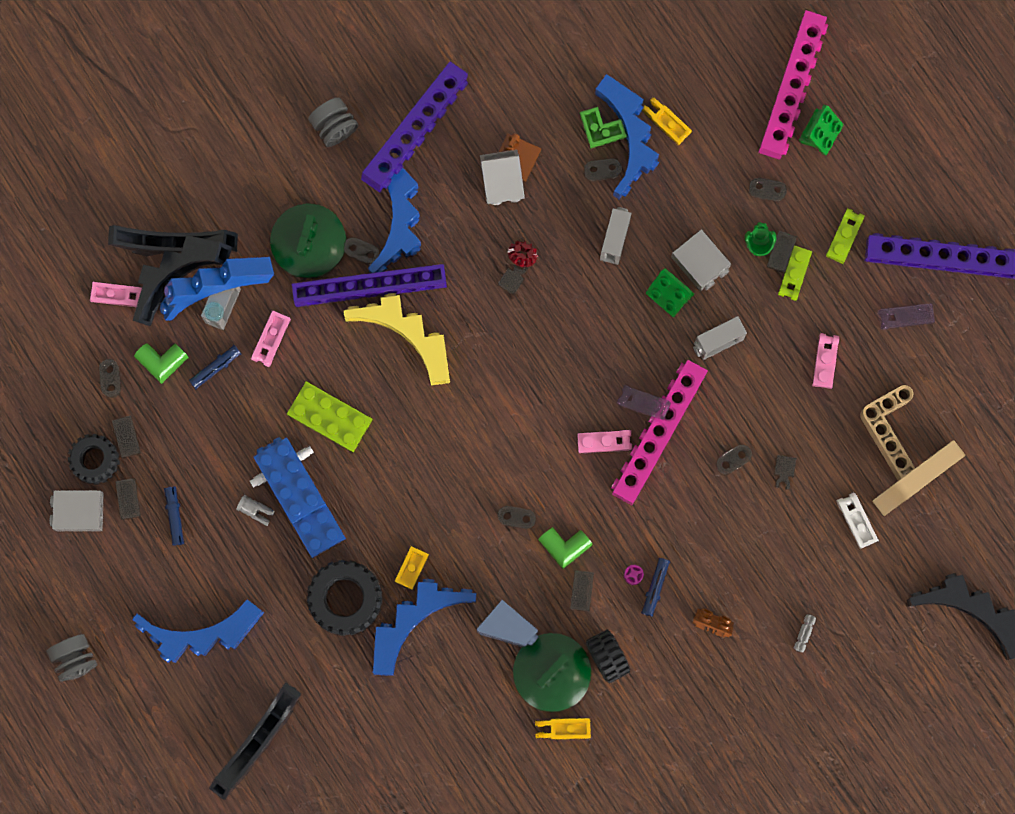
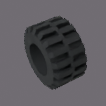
M86 434L84 438L79 437L77 439L78 442L72 444L73 449H69L68 452L70 454V457H68L69 467L73 474L88 484L94 483L96 485L99 482H107L106 479L113 477L112 474L117 472L118 469L116 467L120 464L117 448L102 435L93 434L90 436ZM92 449L102 450L104 453L102 465L94 470L87 469L84 465L85 455Z
M606 629L586 640L587 648L607 683L610 684L630 673L627 659L611 631Z

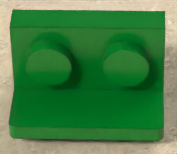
M823 105L822 109L816 108L799 141L802 144L816 147L823 155H827L840 133L843 123L828 105Z
M665 268L646 291V294L672 317H675L695 294Z

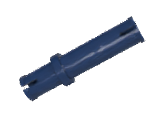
M232 345L222 355H217V359L189 379L190 383L197 390L198 387L221 369L227 368L231 361L241 355L240 351L235 345Z
M176 487L164 488L166 497L165 510L168 511L172 546L185 544L179 512L181 506L178 503Z
M658 558L649 591L645 594L646 600L641 612L646 616L653 617L657 601H660L661 597L659 595L670 564L669 560ZM660 570H662L658 584L656 585ZM654 590H656V591H655V594H654V597H653V600H652V603L650 604V601H651L653 592H654Z

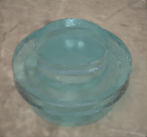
M217 302L209 303L205 308L206 318L213 322L222 319L224 315L222 305Z

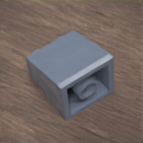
M503 600L477 628V633L482 636L520 647H526L527 644L532 645L538 639L536 635L538 630Z

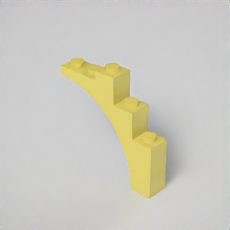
M395 293L384 295L385 297L381 298V305L379 306L377 303L366 305L367 307L365 308L351 306L348 307V310H344L346 322L364 321L376 323L390 328L403 336L421 356L428 370L431 385L450 383L444 335L431 333L428 334V337H425L422 315L410 313L403 317L400 295L396 296Z

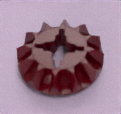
M517 240L514 244L511 243L508 249V257L517 266L530 267L537 261V249L533 248L532 244L528 245L525 241L521 243Z

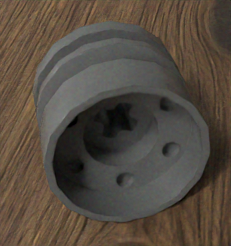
M339 97L320 105L308 118L315 131H321L319 136L321 139H324L323 142L326 147L341 143L352 135L359 126L351 113L346 114L348 108Z
M85 634L71 637L47 649L46 652L51 663L61 662V665L55 669V673L63 672L58 676L59 682L77 679L98 665L96 660L88 661L93 658V653L83 654V651L89 647Z

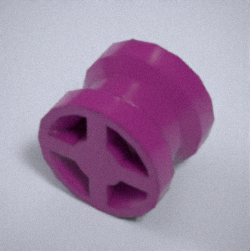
M630 565L624 571V579L630 585H637L643 579V570L638 565Z

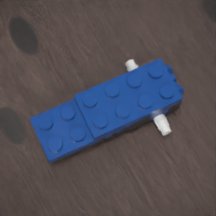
M278 437L273 440V443L257 449V455L253 458L262 473L250 480L253 488L266 481L269 483L312 559L345 540L344 534L301 462L314 453L309 446L296 453L288 438L282 439Z

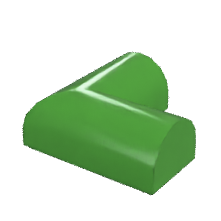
M598 107L580 112L590 148L627 138L621 119L603 124Z
M147 343L134 355L161 384L189 358L176 344L160 356Z
M552 527L538 539L562 569L593 545L581 530L565 542Z

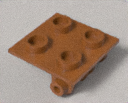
M515 133L512 135L507 134L499 152L518 150L522 181L526 182L542 149L519 139L520 136Z
M697 609L696 616L692 622L695 624V627L703 630L707 627V632L711 628L713 629V634L716 630L715 635L723 638L732 636L734 622H731L730 618L716 616L708 609Z

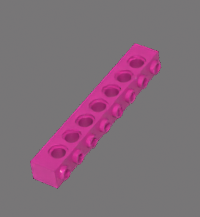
M807 10L804 13L759 150L761 154L780 160L782 154L786 155L789 144L786 142L788 137L792 138L795 129L792 123L793 120L798 119L800 109L797 108L799 102L803 103L806 95L803 89L805 85L809 86L812 75H809L810 68L814 69L817 58L814 57L816 51L820 52L823 41H820L821 34L825 35L828 24L825 23L826 16ZM812 31L816 36L810 37L807 32ZM807 48L810 54H804L801 49ZM801 65L805 70L798 71L796 66ZM790 83H797L799 88H792ZM789 99L793 101L794 105L788 106L784 101ZM779 117H786L788 122H780ZM780 134L783 139L776 140L773 135Z
M687 360L686 364L681 363L676 372L679 374L676 381L672 379L667 388L670 390L667 397L663 395L658 404L661 407L658 413L654 412L649 420L651 423L649 429H644L639 437L642 440L639 447L635 445L630 455L633 457L630 463L625 462L620 471L623 473L621 479L616 478L611 487L614 490L612 495L633 505L708 370L690 360ZM688 378L691 381V385L688 387L683 386L681 380ZM675 394L680 395L682 402L675 403L672 400V396ZM670 411L673 414V418L667 420L663 417L662 413ZM660 427L664 434L656 436L653 433V429ZM652 444L654 451L651 453L646 452L644 445ZM635 461H643L645 467L637 469L634 465ZM633 477L636 484L628 486L625 483V479Z

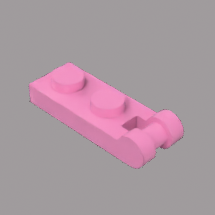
M93 282L90 301L136 308L142 288ZM131 293L136 294L135 300L130 299Z
M272 311L251 360L263 362L265 366L270 367L291 320L289 317ZM263 349L269 351L267 356L261 354Z
M820 333L812 386L832 389L839 336L833 335V337ZM825 343L831 344V349H825Z
M631 430L577 434L579 453L632 450V444L630 443ZM616 438H622V444H617Z

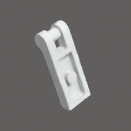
M855 492L849 494V497L845 499H838V507L842 511L859 548L862 549L879 541ZM853 504L855 509L849 511L847 506Z

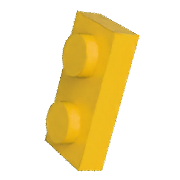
M411 546L395 582L413 590L429 554Z

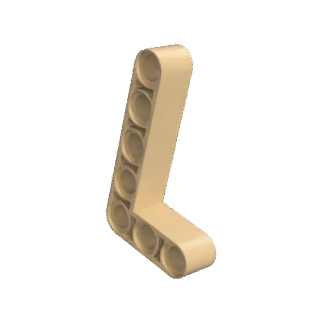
M907 385L900 386L864 407L860 413L861 420L898 481L913 471L915 467L884 416L906 405L913 398V390ZM899 391L906 392L908 398L906 400L901 399ZM884 400L891 403L890 409L883 407L882 402ZM866 410H872L875 417H867ZM877 426L884 428V435H879L876 432ZM886 443H892L895 447L894 451H888ZM896 459H901L904 462V468L896 466Z
M953 440L872 502L882 515L885 516L966 455Z

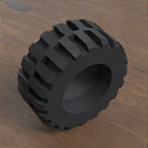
M351 560L330 562L326 567L320 568L319 572L312 577V582L307 590L308 609L316 623L323 629L340 636L355 635L360 631L363 632L370 624L372 625L375 622V618L381 611L382 591L374 574L364 565ZM340 580L355 582L363 593L361 607L356 613L349 616L336 615L327 605L326 597L329 588Z

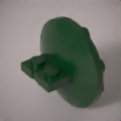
M300 204L286 210L277 219L271 231L270 246L276 262L284 271L299 278H318L331 272L341 261L346 249V234L339 218L328 208L317 204Z
M546 633L539 635L532 645L527 644L526 647L520 649L514 662L513 678L517 691L529 705L542 711L557 712L572 707L584 696L591 680V665L585 650L575 640L558 633Z

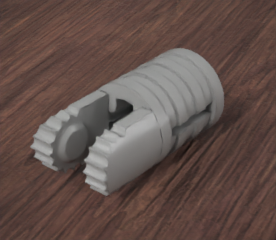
M247 495L242 497L236 509L268 526L270 521L258 514L259 510L268 515H273L275 512L262 503L247 497Z

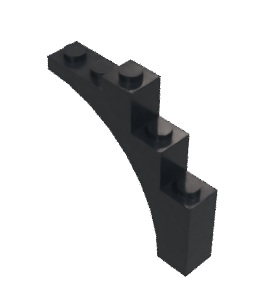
M111 225L109 226L108 245L131 250L134 254L146 257L164 254L165 250L181 253L186 235L221 242L231 246V253L237 252L238 233L228 230L170 233Z
M186 235L182 252L176 253L165 250L160 268L143 265L138 283L143 284L133 321L151 326L155 313L165 297V286L171 279L183 278L192 271L204 266L223 265L229 259L232 247L221 242Z
M956 573L946 575V580L941 581L943 589L940 586L930 588V592L922 594V591L910 594L911 598L906 600L908 607L923 604L942 605L969 614L992 633L1000 645L1006 661L1015 658V609L1009 610L1008 607L996 610V614L989 592L975 591L971 593L972 597H970L963 575L957 576Z
M287 682L281 687L256 727L214 778L209 789L224 801L250 772L256 760L268 748L274 736L290 718L293 708L302 695L296 688Z

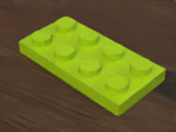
M305 382L287 413L289 417L351 452L355 451L372 422V418L308 382Z

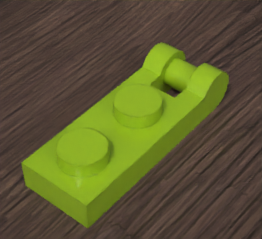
M847 208L826 255V257L842 264L845 262L865 217L863 214L853 213V210ZM849 219L855 221L854 226L847 224Z
M797 246L793 247L778 293L779 296L784 297L785 295L791 297V300L797 301L812 251ZM787 285L795 286L794 290L788 289Z

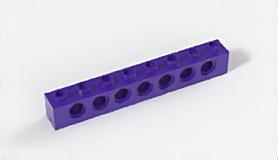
M452 62L446 65L362 172V181L379 193L383 188L386 189L392 182L391 177L394 173L397 175L401 171L402 163L405 159L408 161L412 157L413 149L416 145L419 147L423 143L424 135L427 131L430 133L433 130L437 118L441 119L447 111L445 108L448 104L452 105L457 99L456 94L459 90L463 91L466 88L468 73ZM450 84L453 88H447L445 85ZM434 98H440L442 102H436ZM427 111L430 112L432 115L426 116L423 114V112ZM417 125L421 129L415 130L412 126ZM407 139L410 143L404 144L401 140ZM396 153L399 155V157L393 158L390 156V154ZM385 167L388 169V171L382 172L379 170V168Z
M879 233L869 235L866 240L864 262L1015 279V249H1004L1003 251L997 250L996 247L992 246L978 248V245L975 244L960 246L957 242L942 244L938 240H929V242L921 241L920 238H910L908 240L902 239L901 236L893 235L890 238L883 237V234ZM882 245L889 246L890 252H884ZM906 247L909 250V254H903L900 248ZM919 250H926L928 252V256L923 257L920 254ZM938 252H945L947 259L940 258ZM963 254L966 257V261H960L957 255ZM982 256L985 263H979L976 257ZM996 258L1002 259L1004 265H1003V266L998 265V264L996 263L995 259H996Z
M444 264L292 284L296 307L384 296L391 293L400 294L447 288Z

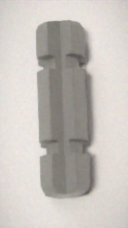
M807 614L803 621L805 623L802 624L797 638L798 642L794 646L796 651H805V643L808 642L813 629L812 625L816 621V618L812 615Z

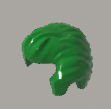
M758 222L752 232L747 231L745 234L748 250L756 256L767 255L775 245V232H770L766 223Z

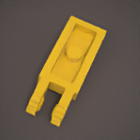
M652 98L650 100L651 104L659 111L655 114L647 106H644L642 111L679 145L692 132L691 129L665 105L663 106L655 98Z
M590 719L535 721V726L538 727L551 725V733L540 732L535 734L536 738H591Z

